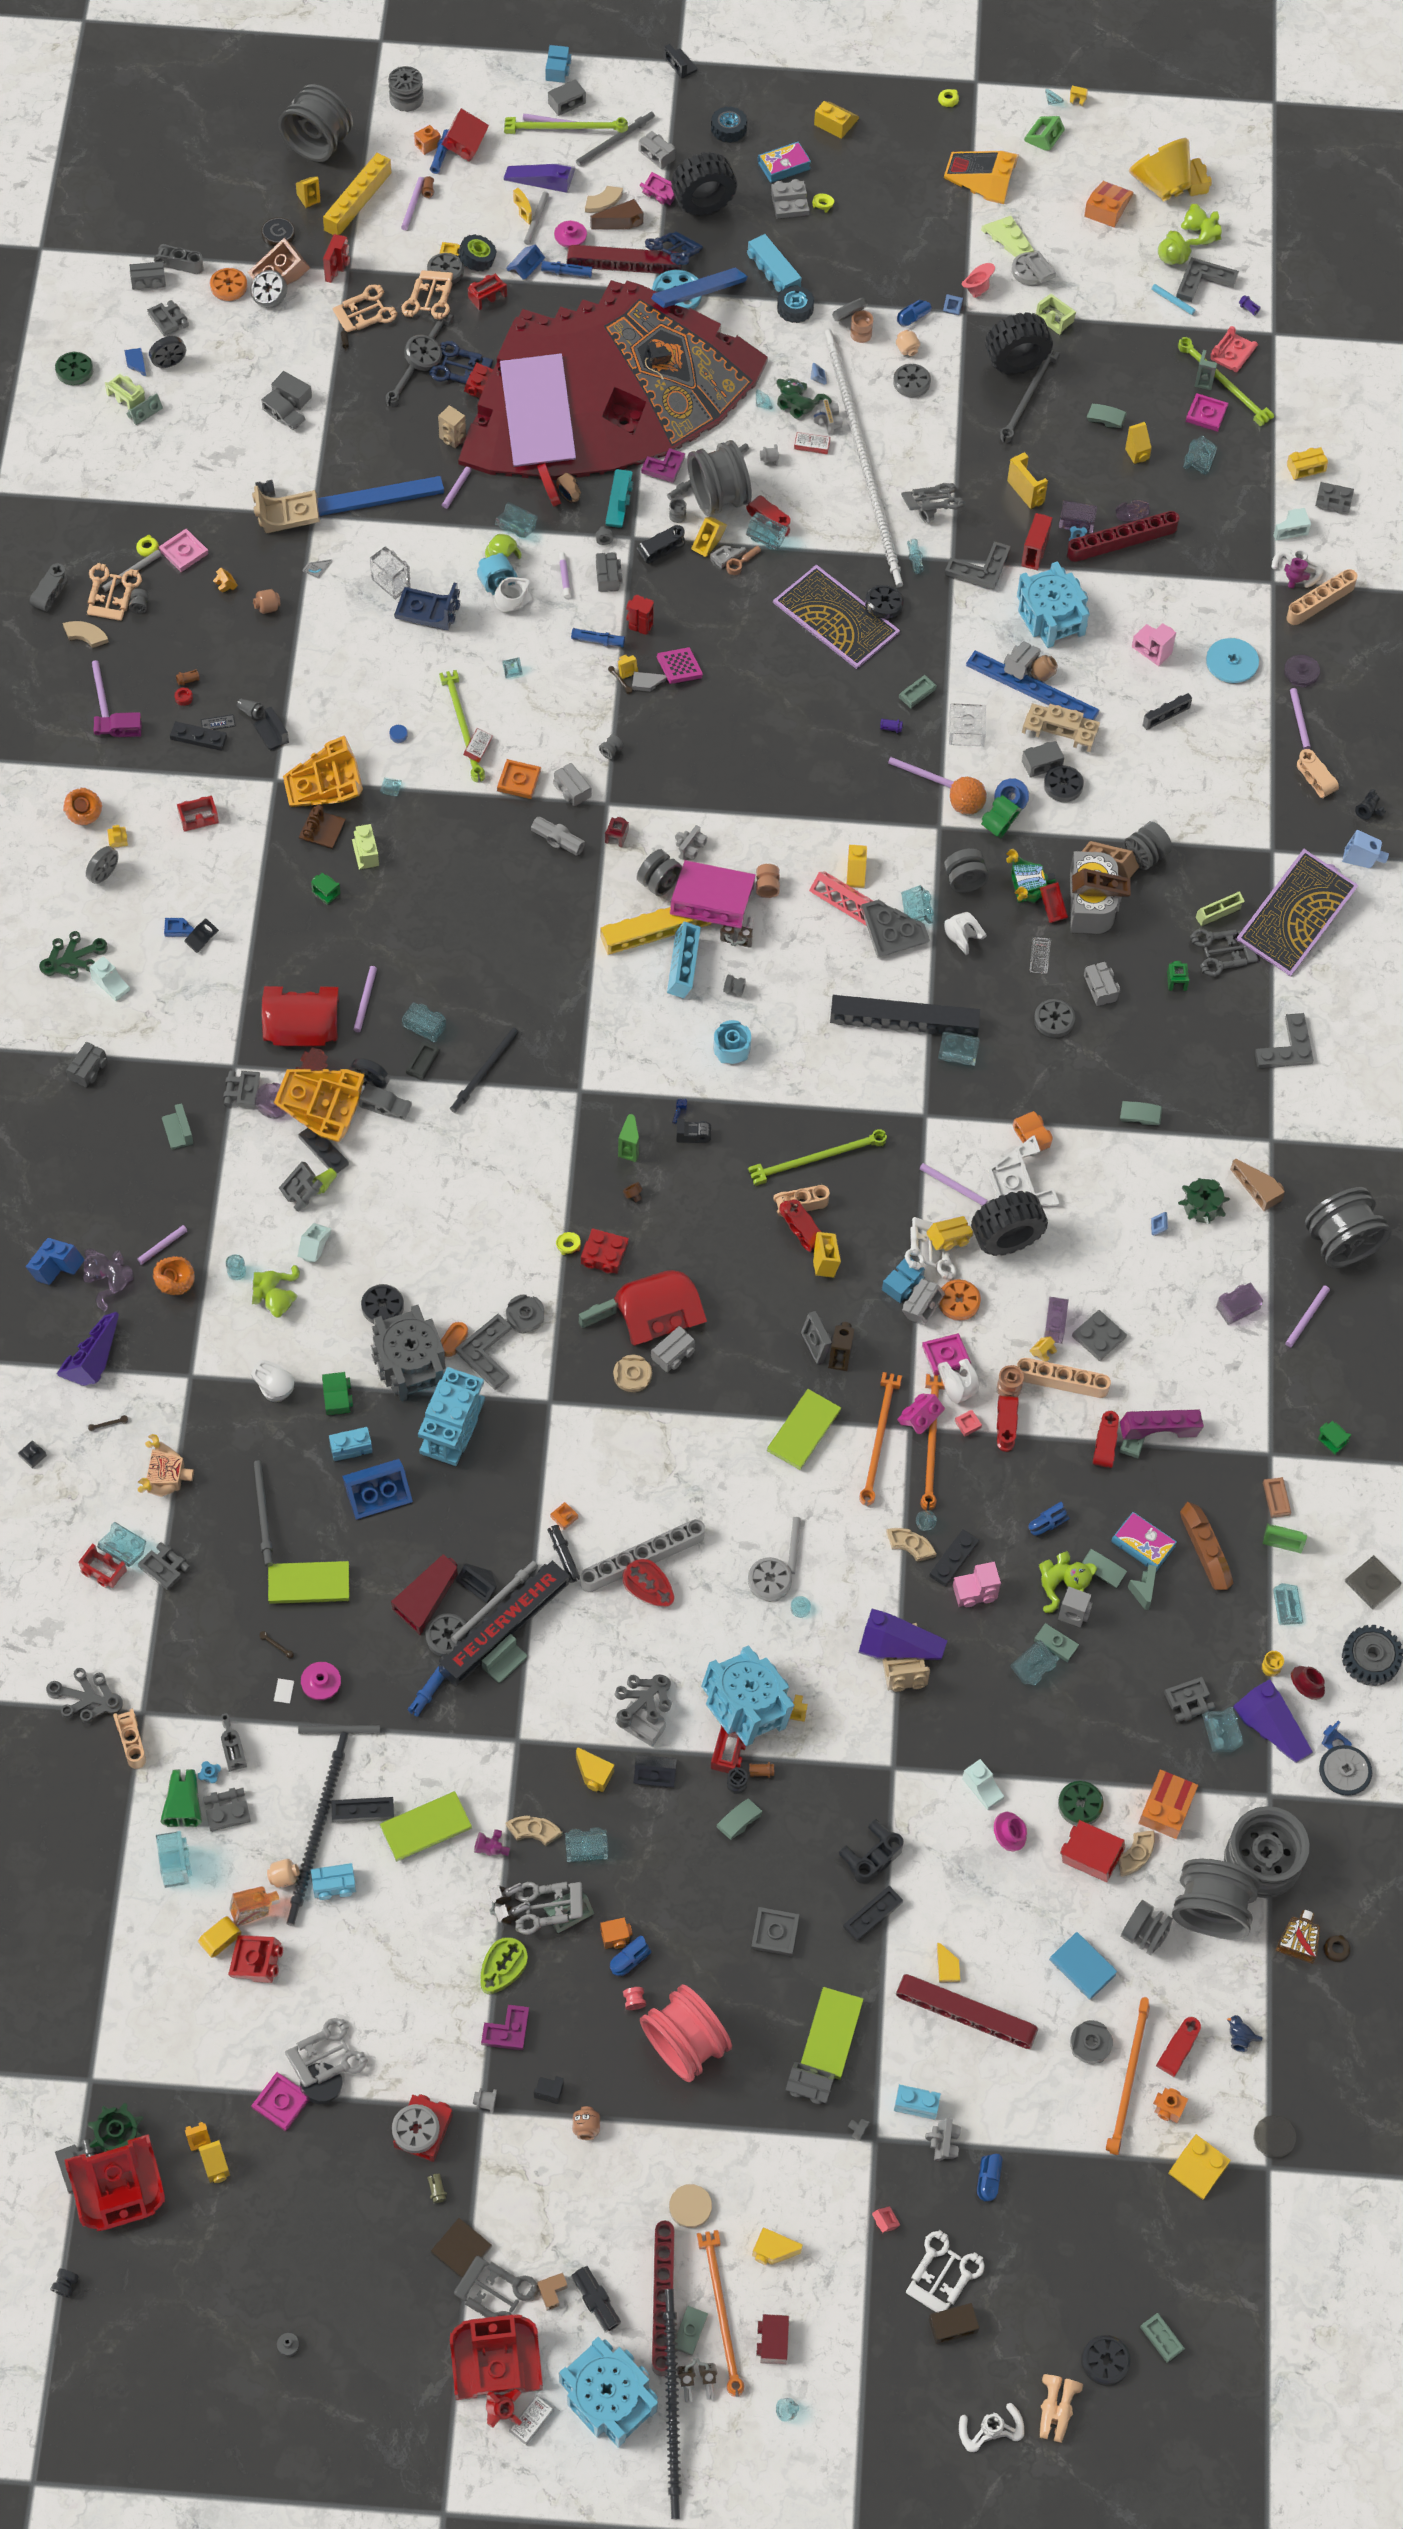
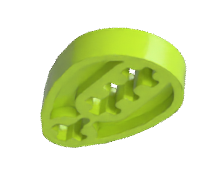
M502 1938L492 1944L485 1956L481 1969V1989L484 1993L491 1995L505 1989L523 1973L527 1966L528 1957L526 1948L520 1941L514 1938ZM517 1946L518 1953H512V1961L508 1960L505 1964L506 1970L501 1969L499 1971L497 1964L502 1965L504 1963L503 1956L510 1954L509 1947L514 1948ZM494 1976H496L493 1981L494 1987L489 1986V1988H487L485 1981L490 1982L494 1978Z

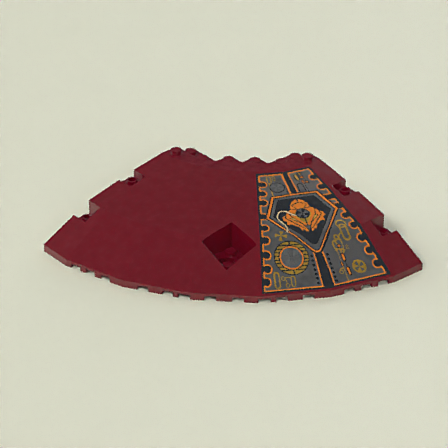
M611 280L599 304L582 299L577 311L560 306L555 318L522 309L520 315L515 317L497 356V363L489 375L477 404L478 414L473 423L470 424L458 464L490 475H496L497 472L506 473V476L511 477L512 474L522 475V478L539 476V479H541L537 468L540 464L517 467L513 465L500 361L562 354L576 459L546 463L552 480H558L565 473L576 475L577 477L590 476V473L599 472L600 475H603L605 471L625 470L629 465L635 464L637 466L643 464L647 456L661 458L666 456L669 448L673 450L682 448V444L685 442H691L698 438L700 433L706 429L709 431L719 425L727 417V413L737 406V402L747 396V392L756 386L768 362V356L738 335L733 337L721 333V323L691 308L687 309L678 305L662 308L651 299L652 295L657 293L656 291L628 280L625 284ZM655 341L656 347L665 346L667 352L672 353L670 363L650 366L646 354L648 342ZM627 421L628 424L622 425L620 422Z

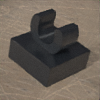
M33 1440L18 1452L19 1457L31 1468L35 1467L47 1456L46 1452Z

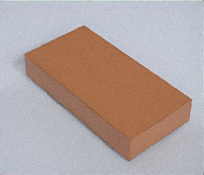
M1283 1477L1263 1480L1271 1518L1290 1516L1291 1509Z

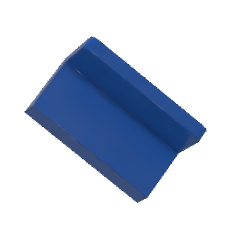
M535 244L525 247L506 269L507 271L515 269L522 280L528 278L546 257Z

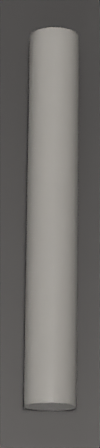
M793 1517L788 1561L791 1574H795L800 1517Z

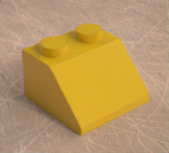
M823 101L815 110L814 125L842 139L857 122L859 116L831 102Z
M1195 2134L1168 2174L1203 2200L1226 2170L1231 2160Z

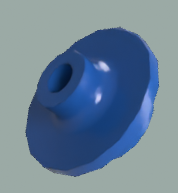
M1016 778L1003 780L995 790L994 800L1003 795L1022 810L1029 801L1027 786ZM1015 794L1016 797L1012 800L1011 795Z

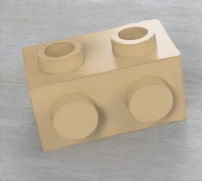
M449 405L438 416L439 438L447 445L456 448L466 439L465 415Z

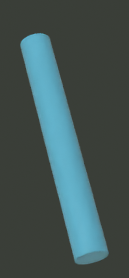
M1156 284L1152 286L1151 290L1191 315L1195 313L1196 309Z

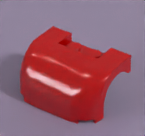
M264 986L262 997L263 1040L272 1041L273 1045L323 1046L327 1041H336L338 1039L337 1006L339 1002V987H320L319 993H283V987Z
M663 1271L629 1282L618 1290L615 1297L616 1307L621 1310L624 1316L632 1345L671 1333L677 1327L683 1329L707 1322L694 1283L681 1271Z
M149 2134L128 2140V2145L93 2156L86 2157L85 2153L65 2159L66 2170L82 2226L97 2229V2231L107 2230L155 2214V2211L165 2202L162 2181Z
M522 2315L471 2319L463 2321L450 2333L455 2400L477 2398V2395L488 2394L489 2391L501 2393L517 2389L523 2393L543 2390L538 2330L536 2324Z

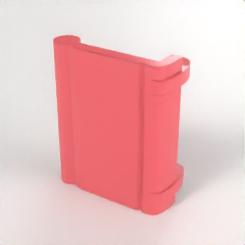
M1230 326L1226 335L1213 348L1211 360L1234 372H1238L1256 349L1258 343L1256 341L1251 342L1235 334L1236 328Z

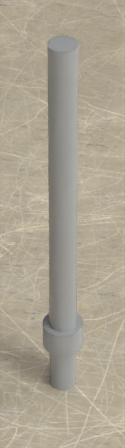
M532 1561L525 1569L518 1571L515 1574V1578L451 1637V1640L454 1643H458L520 1583L523 1584L529 1578V1575L538 1567L537 1563Z

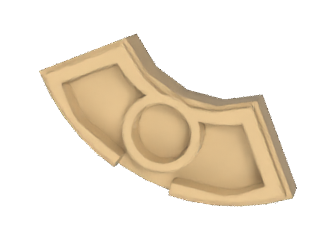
M606 186L602 193L588 196L585 212H600L611 205L614 206L620 200L623 188Z
M82 621L63 623L69 640H83L89 643L92 648L109 642L106 634L93 624Z
M886 1529L892 1549L908 1551L917 1562L936 1557L933 1546L925 1537L911 1532L909 1529Z
M521 1816L505 1823L517 1841L524 1838H534L547 1846L563 1835V1832L555 1824L544 1818Z
M1154 1830L1133 1834L1131 1848L1123 1853L1118 1861L1121 1877L1138 1871L1146 1864L1154 1847Z

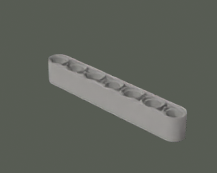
M691 1520L585 1568L580 1573V1586L582 1590L593 1592L623 1578L626 1566H622L621 1562L631 1563L638 1559H648L656 1563L702 1542L705 1536V1525L701 1520ZM698 1529L700 1533L695 1534L692 1530ZM680 1537V1538H682L683 1540L680 1541V1542H677V1541L674 1540V1538ZM659 1545H662V1546H664L665 1548L662 1549V1550H659V1549H657L656 1547L659 1546ZM643 1553L646 1554L647 1557L640 1558L638 1555ZM631 1567L630 1570L632 1571V1573L637 1572L638 1567ZM604 1570H610L611 1573H610V1574H604L602 1571H604ZM586 1578H592V1579H593L592 1582H586V1581H584V1580H585Z

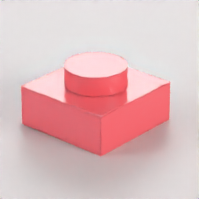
M973 1410L955 1418V1423L964 1436L982 1428V1424Z
M890 2206L878 2209L872 2213L882 2233L895 2230L900 2226Z

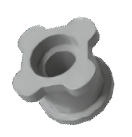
M774 444V448L763 447V450H760V460L764 461V464L775 462V465H778L779 452L777 444Z
M480 2088L479 2092H475L473 2104L476 2105V2109H489L490 2113L493 2114L497 2090L494 2089L493 2092L482 2091V2088Z

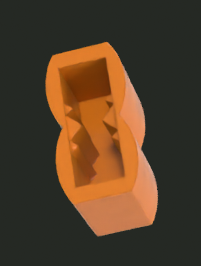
M1033 1111L1014 1119L1013 1128L1022 1143L1035 1135L1040 1151L1050 1148L1053 1137L1051 1132L1043 1126V1119L1040 1115Z

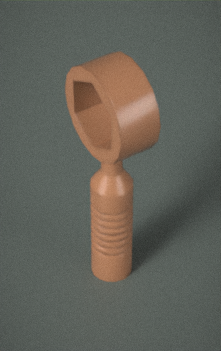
M754 547L743 555L741 560L735 558L728 560L726 564L727 572L731 575L740 574L742 563L747 562L761 551L760 547ZM732 564L739 566L737 569L730 568Z

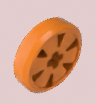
M235 268L220 269L210 279L211 292L221 300H236L242 297L247 290L246 276Z
M956 1279L942 1286L941 1289L945 1295L938 1305L945 1316L953 1320H966L977 1313L980 1307L981 1296L975 1285L966 1280ZM956 1297L958 1299L960 1297L963 1298L962 1303L960 1301L956 1302Z

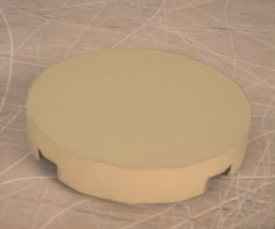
M627 1355L615 1364L613 1371L614 1381L624 1391L639 1392L645 1389L651 1382V1365L641 1356Z
M686 2184L677 2188L669 2201V2212L672 2219L682 2227L697 2228L703 2225L711 2214L712 2202L708 2192L695 2184Z

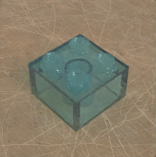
M181 1831L156 1835L160 1872L164 1887L190 1884L189 1877L192 1876V1868L186 1837L182 1838Z

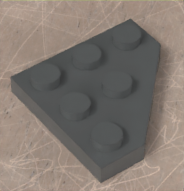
M878 899L860 906L877 958L930 941L924 923L916 921L900 910L886 905L885 902Z

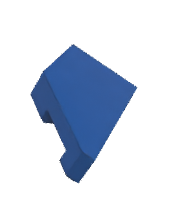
M142 349L124 350L127 367L132 370L135 369L141 375L146 376Z
M165 918V937H187L194 929L184 918Z

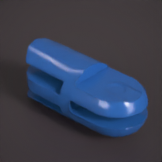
M918 300L902 309L897 314L898 324L909 326L931 311V304L927 301Z
M1057 1503L1042 1512L1038 1518L1031 1521L1028 1525L1029 1530L1032 1529L1031 1534H1042L1069 1520L1070 1517L1066 1515L1067 1511L1063 1508V1503Z
M638 1936L611 1960L610 1969L614 1975L623 1976L651 1954L652 1951L644 1937Z
M1000 2154L981 2157L977 2194L983 2201H992L998 2194L1003 2161Z

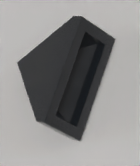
M464 1564L456 1578L457 1582L485 1603L489 1602L497 1587L491 1570L470 1564Z

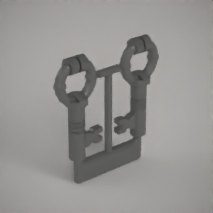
M942 483L935 487L912 489V491L901 493L909 510L959 509L965 506L963 498H953L951 496V493L957 491L954 483ZM948 487L949 490H941V488ZM926 494H947L941 496L926 497ZM949 498L941 502H929V500ZM922 501V504L918 506L917 502ZM950 502H957L958 504L951 505Z
M1199 928L1190 936L1192 944L1205 947L1207 959L1200 965L1203 974L1215 977L1223 969L1246 966L1247 963L1258 961L1257 954L1243 944L1241 946L1208 951L1207 946L1216 939L1226 938L1228 946H1231V943L1235 945L1233 937L1237 936V934L1239 935L1242 930L1236 931V929L1212 933L1211 931ZM1197 934H1205L1207 942H1199ZM1244 949L1246 958L1241 959L1239 951H1236V953L1232 952L1231 955L1234 957V960L1224 962L1210 958L1212 953ZM1207 963H1215L1218 970L1211 972Z
M476 2256L455 2289L454 2294L466 2301L465 2305L488 2318L512 2315L511 2313L516 2308L519 2300H534L539 2290L533 2277L526 2275L515 2277L492 2261L489 2264L480 2256ZM485 2266H488L487 2269L491 2271L490 2276L486 2279L487 2283L491 2281L490 2285H493L495 2278L499 2276L512 2285L513 2293L517 2297L514 2303L477 2280ZM522 2281H528L532 2285L527 2295H523L518 2291ZM474 2283L510 2305L511 2308L509 2312L499 2311L494 2313L481 2305L482 2299L487 2294L484 2293L482 2295V2291L479 2290L477 2293L478 2297L474 2299L469 2297L468 2300L467 2294Z

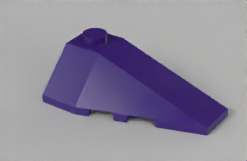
M560 163L508 166L504 175V181L568 193L576 167Z
M114 1312L104 1315L90 1331L91 1337L77 1346L79 1348L78 1352L73 1357L69 1355L56 1374L82 1386L96 1384L101 1379V1374L106 1367L119 1314Z
M872 1608L865 1626L859 1653L876 1659H885L886 1657L941 1660L947 1640L892 1614Z
M1270 1679L1252 1689L1233 1706L1248 1727H1252L1259 1732L1261 1737L1272 1742L1279 1751L1295 1763L1313 1753L1283 1697Z

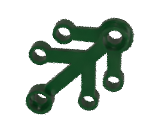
M73 931L69 934L70 942L63 957L57 959L59 951L64 948V943L62 939L56 938L52 941L53 949L49 957L40 962L39 969L46 976L59 973L71 979H76L79 976L77 967L90 972V968L87 965L95 963L92 959L84 961L78 958L93 952L98 955L105 954L108 950L107 942L102 938H97L93 941L92 945L74 952L77 943L81 941V936L79 932ZM69 964V965H73V966H71V967H69V968H65V967H62L61 965Z

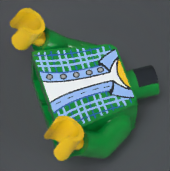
M1014 849L1006 853L1009 856L1006 859L1007 863L1013 862L1011 877L1018 903L1024 901L1037 902L1042 898L1040 887L1055 883V874H1044L1041 864H1035L1022 859Z

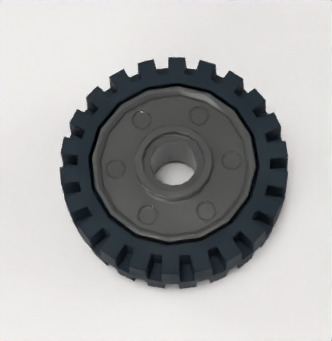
M1364 1625L1363 1628L1358 1627L1348 1636L1343 1646L1342 1663L1343 1666H1346V1672L1351 1673L1350 1677L1353 1679L1357 1678V1682L1361 1683V1681H1364V1685L1368 1686L1370 1683L1373 1686H1377L1378 1683L1383 1685L1386 1681L1392 1680L1399 1671L1403 1661V1648L1401 1649V1642H1397L1398 1637L1396 1635L1392 1636V1631L1389 1629L1385 1631V1627L1382 1626L1376 1628V1625H1371V1627ZM1368 1653H1374L1377 1657L1373 1658Z

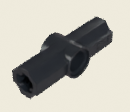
M582 2267L572 2274L571 2277L583 2295L582 2299L591 2314L595 2315L604 2332H609L621 2324L620 2318L610 2304V2299L602 2285L599 2286L589 2267Z

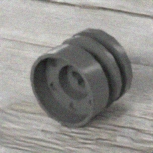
M402 66L394 69L389 74V99L395 109L408 112L414 111L422 105L424 99L423 78L417 69L410 66Z
M1149 821L1138 829V832H1134L1124 840V849L1133 851L1139 868L1147 870L1172 851V842L1169 835L1159 824Z
M1141 1900L1120 1937L1131 1944L1138 1937L1141 1938L1142 1941L1139 1949L1143 1950L1146 1944L1149 1943L1150 1946L1146 1953L1152 1955L1166 1939L1173 1918L1168 1916L1162 1923L1161 1919L1164 1912L1161 1911L1154 1918L1152 1916L1154 1906Z

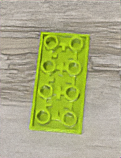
M807 1389L767 1447V1451L801 1470L841 1411V1407Z
M349 1561L273 1564L268 1567L269 1604L349 1601Z
M455 1791L380 1823V1828L396 1862L472 1829L471 1823Z
M823 1987L802 2057V2064L835 2074L834 2078L841 2080L863 1998Z

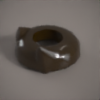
M1343 1935L1331 1936L1323 1945L1325 1955L1333 1962H1342L1350 1954V1944ZM1333 1943L1342 1944L1343 1952H1334L1332 1949Z

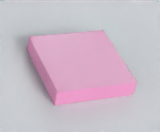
M187 529L159 546V551L180 572L208 555V549Z

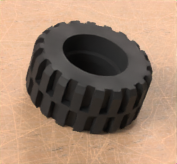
M702 152L700 155L695 154L692 155V158L685 159L683 164L680 163L671 179V187L679 207L686 213L691 215L697 214L698 216H703V214L709 215L712 214L711 212L719 211L721 207H725L728 201L733 199V195H735L737 190V180L728 159L718 153Z
M1025 312L1024 314L1016 313V315L1007 316L1006 319H1001L998 324L992 326V330H989L986 336L985 347L996 370L1001 373H1012L1014 375L1019 372L1025 373L1027 370H1032L1035 366L1041 365L1043 360H1046L1052 351L1053 340L1044 319L1035 313Z
M1028 1191L1010 1192L1007 1195L1003 1194L996 1199L990 1200L989 1203L984 1204L980 1210L975 1212L971 1221V1228L981 1250L993 1256H1002L1007 1253L1012 1254L1017 1250L1024 1249L1028 1245H1032L1035 1240L1040 1239L1041 1235L1046 1232L1048 1219L1038 1197Z

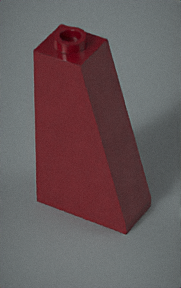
M444 1554L391 1601L392 1610L419 1635L425 1630L458 1575L457 1563L451 1557L447 1558Z

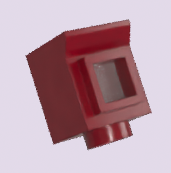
M612 817L605 832V843L609 844L610 836L618 838L619 847L622 848L629 831V822L622 817Z

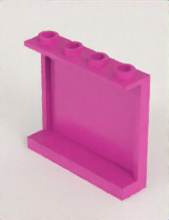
M685 860L671 899L670 914L742 928L745 910L751 891L754 890L756 874Z

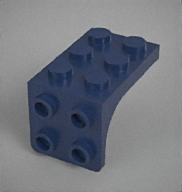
M453 583L448 595H439L404 587L394 617L449 631L450 625L455 622V611L459 610L461 603L458 600L460 595L458 583Z

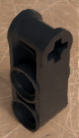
M674 525L656 534L654 537L641 542L637 547V552L646 563H653L657 559L684 546L685 538L683 536L685 535V530L680 525Z

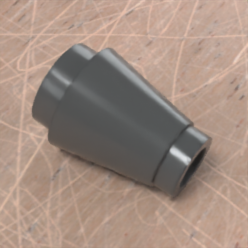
M241 698L237 703V708L252 719H260L264 714V706L259 702Z

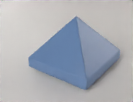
M947 294L943 311L960 315L963 298Z
M813 363L811 380L825 385L827 384L825 370L816 363Z
M1167 1212L1151 1218L1153 1236L1168 1229Z

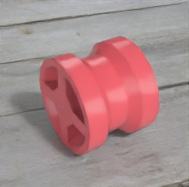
M633 1987L623 1991V1996L627 2001L625 2003L627 2010H637L646 2006V2000L643 1999L644 1989L642 1987Z

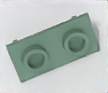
M156 393L153 396H149L147 400L133 409H129L126 414L137 425L163 409V406Z

